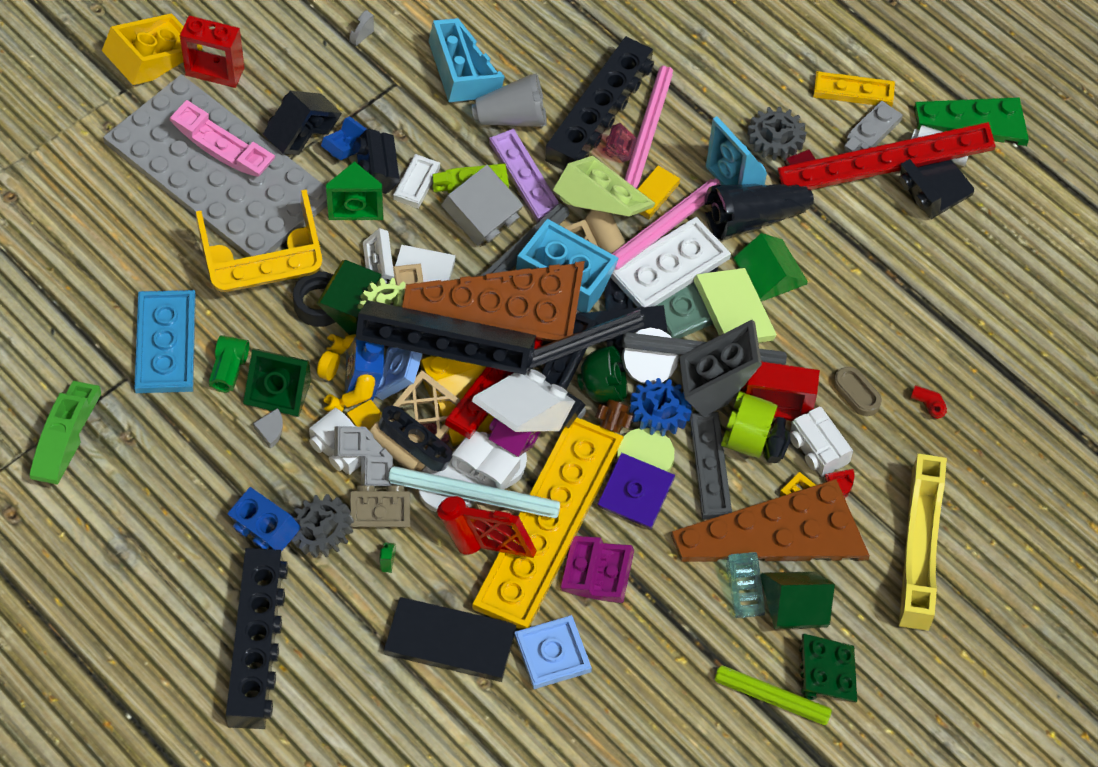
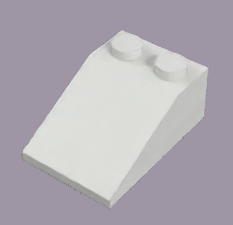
M533 369L527 371L526 375L513 373L478 393L472 399V402L515 432L560 431L575 403L573 399L567 396L568 392L564 388L555 384L551 385L545 381V375Z

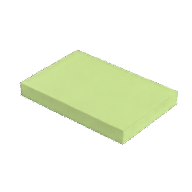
M745 268L703 273L695 276V285L719 336L753 320L756 324L758 343L775 339L777 334Z

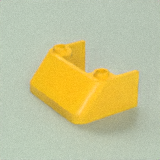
M307 189L301 190L300 199L306 227L295 229L289 234L287 239L288 249L236 260L233 259L232 252L226 246H209L202 211H196L197 227L211 283L216 290L230 292L313 275L319 271L322 265V254Z

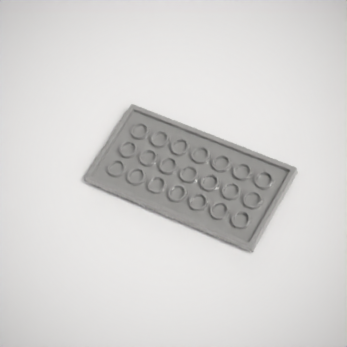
M182 74L103 137L104 143L195 217L196 211L201 210L204 224L245 257L274 252L287 241L289 234L293 230L305 226L300 203L301 190L307 189L313 218L327 207L325 185ZM188 100L207 112L210 121L248 145L255 142L274 154L275 159L259 177L243 173L222 163L198 147L170 121V117Z

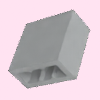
M486 165L451 192L441 206L471 240L479 246L485 240L487 243L492 242L501 233L499 229L504 225L508 228L520 218L518 212L524 205L494 171Z

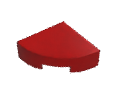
M854 469L825 474V482L836 479L844 498L848 496L847 493H850L851 487H853Z

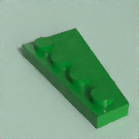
M1020 97L915 102L914 112L918 130L923 125L945 132L989 122L995 142L1004 143L1005 140L1018 142L1017 145H1028L1029 138Z

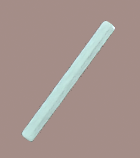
M396 466L391 467L388 478L392 484L448 496H458L462 499L551 518H557L560 512V502L556 500Z

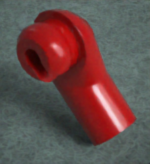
M915 385L911 399L923 402L933 418L939 419L945 416L947 407L941 394Z

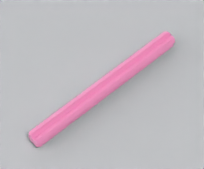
M664 65L658 70L624 179L636 189H638L673 75V69Z
M710 179L612 253L619 258L615 269L619 270L703 206L708 188L714 185H721L718 179Z

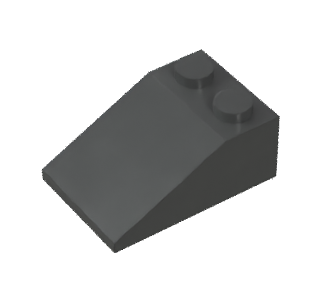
M753 320L680 356L685 399L703 417L728 405L762 365L756 324Z

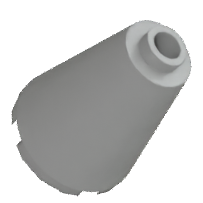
M537 73L530 74L476 98V104L472 105L474 120H479L481 125L547 126L546 110L542 100L544 98Z

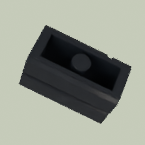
M370 128L365 130L360 137L356 138L353 145V151L357 153V164L382 184V193L387 194L400 182L394 135L384 132L380 133V131Z

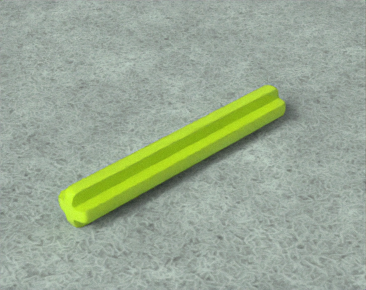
M723 665L716 672L715 681L719 684L822 725H826L830 719L832 710L829 707Z

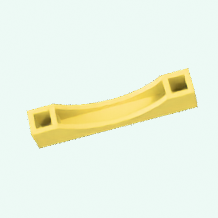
M917 454L912 469L899 618L900 627L929 631L935 616L937 592L936 552L947 462L945 457Z

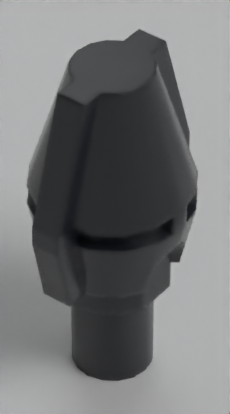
M783 417L775 419L774 428L771 429L764 444L765 458L768 463H779L784 458L790 444V433L785 429L786 419Z

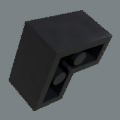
M290 90L283 97L275 115L269 119L268 126L264 130L263 135L283 154L299 155L313 133L329 135L342 113L320 93Z

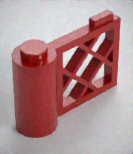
M458 496L448 497L438 506V516L460 553L470 555L482 548L534 558L537 550L519 516L497 510L492 512L469 508L465 501Z

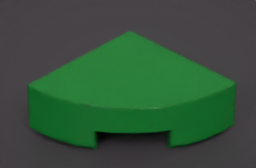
M385 542L383 544L379 557L381 572L392 573L396 543Z

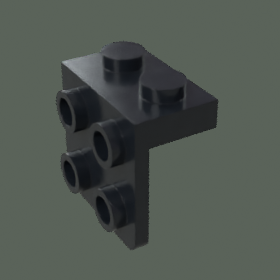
M911 159L901 164L900 183L905 190L909 191L919 208L924 210L930 219L974 194V187L952 160L928 164L919 168L915 166Z

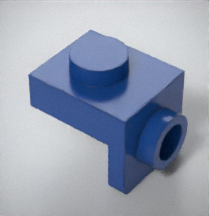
M350 116L346 117L341 130L323 137L321 146L330 152L333 157L341 161L357 154L353 151L354 142L367 129Z

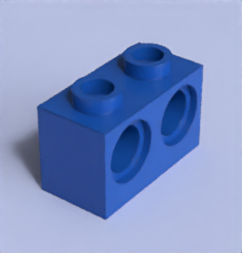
M252 487L247 489L227 513L235 522L232 527L245 538L249 534L253 536L254 539L252 541L260 549L283 551L301 529V526L289 513Z

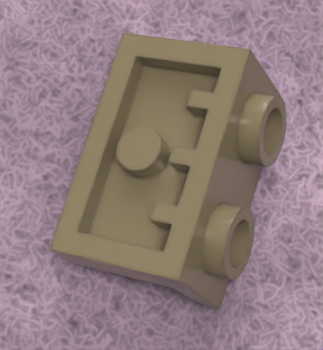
M357 486V491H351V516L354 519V523L350 524V527H410L411 492L404 491V486H387V491H375V486Z

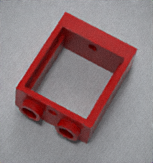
M189 15L179 35L185 75L236 88L245 68L240 28ZM197 44L223 50L226 57L200 51L197 49Z
M761 361L762 365L740 390V392L778 405L774 415L775 419L783 417L786 420L793 421L814 409L820 370Z

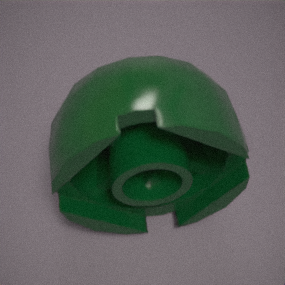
M614 346L591 352L585 357L581 366V373L577 375L580 389L585 390L587 395L596 403L607 404L608 400L623 402V399L627 398L625 371H620L617 363H621L622 359Z

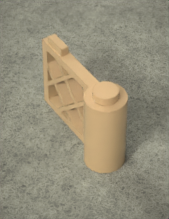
M590 210L584 220L564 227L573 233L583 230L585 240L611 254L626 244L612 214L608 212Z
M422 370L415 378L414 384L408 386L393 406L401 408V406L414 405L415 420L420 424L436 422L437 434L435 436L441 440L450 428L444 424L440 429V422L446 421L448 416L439 417L438 402L451 401L457 406L460 399ZM423 380L433 387V398H416V388ZM436 390H437L439 393H441L443 396H442V397H437V392H436ZM413 393V400H407ZM434 402L436 417L419 419L417 404ZM378 421L374 424L370 432L373 434L374 439L391 454L393 459L406 469L418 470L419 472L424 470L426 466L380 430ZM415 434L408 435L413 442H422L419 436Z

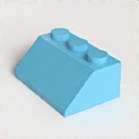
M547 219L517 256L516 270L545 268L550 265H567L585 261L577 310L587 313L601 297L619 258Z

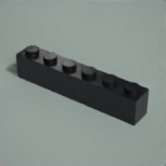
M367 300L358 315L356 340L526 375L533 360L536 335Z

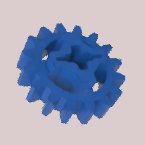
M660 378L656 379L655 384L646 380L644 387L638 385L636 392L632 393L629 413H633L632 421H641L640 429L650 428L651 435L656 430L660 431L661 436H665L667 430L674 435L678 427L684 429L686 421L690 420L692 405L685 399L684 392L681 393L682 385L679 384L673 387L671 386L672 380L669 379L664 384Z

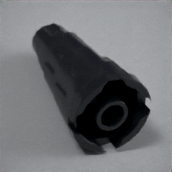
M714 185L708 188L705 195V205L711 204V211L705 212L711 233L720 241L728 240L736 235L762 229L761 226L806 213V210L810 209V206L814 203V196L812 191L806 186Z

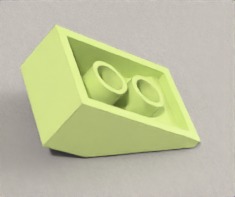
M594 156L568 163L553 189L554 192L560 195V199L568 205L624 216L635 215L651 209L655 205V202Z

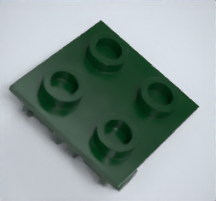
M803 633L802 645L799 647V651L802 656L800 676L804 678L803 688H801L804 698L815 700L817 694L856 703L855 647Z

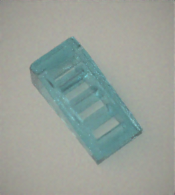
M757 553L728 555L726 567L735 618L765 616ZM752 577V580L738 581L737 578ZM754 589V592L739 593V590ZM756 600V604L741 606L740 604L741 601Z

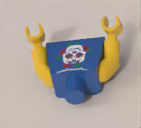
M330 334L327 339L334 343L331 347H327V350L341 355L348 349L346 352L345 394L342 395L341 399L332 394L327 395L324 398V402L329 405L323 409L330 412L337 408L342 412L344 406L349 408L356 404L367 402L370 399L373 401L383 376L384 345L356 340V334L348 335L345 339Z

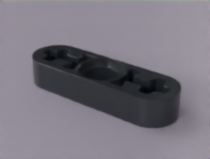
M387 406L383 409L378 419V426L382 432L429 469L443 471L447 468L453 454L447 444L401 408ZM415 434L421 438L422 442L415 443L410 440L408 435Z

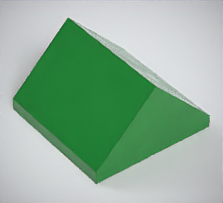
M355 161L326 184L329 220H383L382 184Z
M760 233L733 259L738 269H746L761 302L808 284L806 277L783 239Z

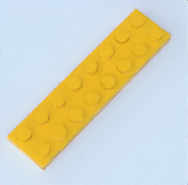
M578 417L569 428L564 427L529 494L559 501V515L557 518H551L523 511L520 512L519 517L537 552L534 558L499 552L473 602V610L494 619L510 622L520 630L531 626L570 549L574 537L577 535L617 455L624 436Z

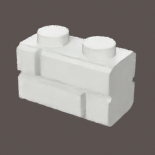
M819 406L809 411L808 414H803L792 421L790 440L796 448H801L805 453L806 463L811 470H817L820 476L824 477L825 474L832 473L835 469L838 470L849 464L853 450L822 407Z

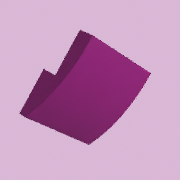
M575 536L570 545L561 590L581 597L623 603L634 556L633 546L603 543L601 537Z

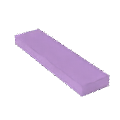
M514 129L491 137L489 144L502 164L506 163L509 177L538 223L549 211L559 204L558 200Z

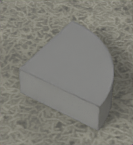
M368 10L359 16L358 20L360 23L355 32L352 30L350 32L349 42L355 46L374 32L373 14Z
M278 408L254 423V429L270 448L277 444L283 430V420Z

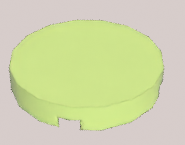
M638 428L629 431L624 436L617 452V460L622 452L667 472H670L674 464V447L671 440L666 435L661 436L660 431L657 430L651 435L650 428L643 430Z

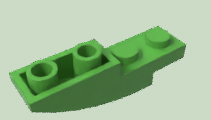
M73 381L66 394L59 393L41 433L32 462L30 479L58 485L81 443L79 434L101 396L100 386Z

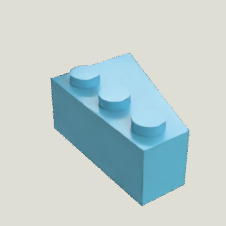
M459 18L433 21L428 42L448 102L476 100V98L502 87L505 76L501 71L497 72L490 63V57L486 53L483 54L476 46L477 41Z

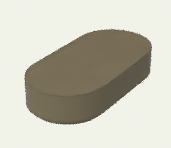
M843 367L838 370L834 386L840 395L859 415L872 416L876 414L880 409L882 399L873 385L854 367Z

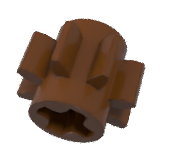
M608 400L606 406L599 404L595 418L601 419L600 427L620 434L622 427L629 429L633 416L627 414L629 406Z

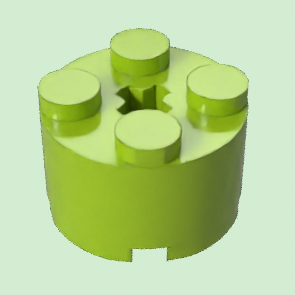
M739 391L734 408L739 409V411H732L727 428L732 429V432L726 430L721 446L760 458L778 405Z

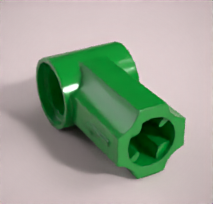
M224 335L219 336L215 349L216 360L209 379L210 387L223 393L234 390L241 365H245L248 358L249 340Z

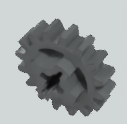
M767 107L766 114L758 111L757 118H751L747 133L749 136L748 143L754 144V152L763 151V158L769 154L772 155L773 161H776L777 156H781L783 160H786L788 154L793 156L797 154V150L803 149L807 134L804 131L805 123H799V115L792 117V110L790 109L784 113L781 107H778L777 111Z
M326 494L323 500H320L315 495L312 503L304 500L303 504L305 507L294 510L298 515L294 519L301 526V529L293 537L292 542L304 555L310 552L314 558H317L319 552L328 557L329 550L332 548L334 551L339 552L338 544L340 542L347 544L348 540L345 535L353 533L350 524L354 523V519L350 515L351 511L347 505L343 504L338 497L332 500L329 494Z

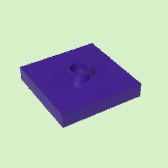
M621 452L599 500L598 507L652 530L674 482L675 475Z

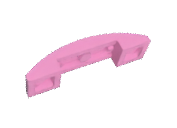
M188 100L170 117V121L198 147L238 171L259 177L275 159L274 154L255 142L248 145L210 121L207 112Z

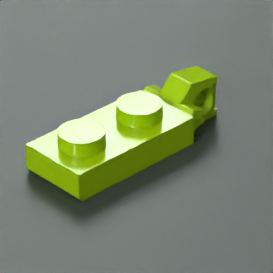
M506 163L488 165L509 188ZM486 165L452 168L445 170V172L432 174L434 192L448 191V193H451Z

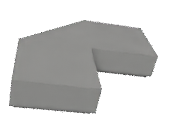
M334 426V456H362L361 486H392L388 477L393 464V457L374 439L373 434L366 427Z

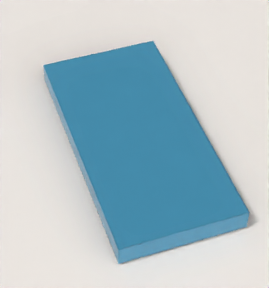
M195 290L138 292L135 366L136 393L193 392Z

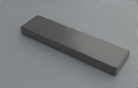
M712 412L704 417L700 413H691L690 428L702 520H709L732 512L724 449L721 446L722 434L719 412Z

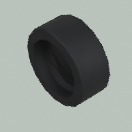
M325 271L316 272L313 275L304 276L297 281L293 289L294 310L298 318L305 324L314 327H326L336 323L323 309L309 308L303 302L304 296L310 291L325 289L334 274Z

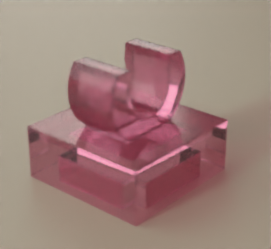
M621 123L612 125L610 134L606 138V147L602 151L609 157L617 156L622 162L631 160L637 138Z

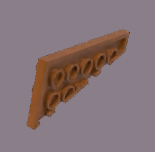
M585 261L567 265H550L545 268H527L489 273L484 276L460 277L454 280L406 284L402 307L534 334L537 340L554 342L573 335Z
M836 479L672 531L671 534L681 562H717L719 559H737V561H748L749 559H764V561H811L814 558H830V561H842V558L869 560L870 557Z

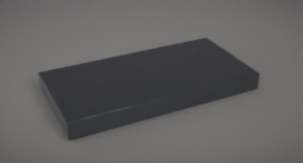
M400 597L384 648V655L502 682L517 628L516 625L507 621Z

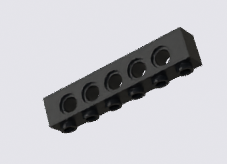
M627 36L624 37L547 143L546 162L565 170L568 163L589 157L591 149H596L600 144L603 132L606 129L610 130L613 126L618 111L622 112L625 109L629 100L628 97L631 93L635 94L638 91L643 76H648L654 66L652 48Z
M245 548L226 709L228 728L265 729L266 719H272L273 700H269V691L275 690L276 672L272 671V663L278 662L279 643H275V635L281 634L282 616H278L279 606H284L285 588H281V580L287 579L288 561H283L282 550ZM262 580L271 581L268 585L265 586L258 584ZM259 607L268 608V610L263 613L255 612V610ZM259 634L265 636V638L260 641H254L251 639L253 636ZM254 662H259L262 664V666L257 669H251L248 667L250 664ZM252 690L259 692L257 696L252 698L245 696L247 692Z

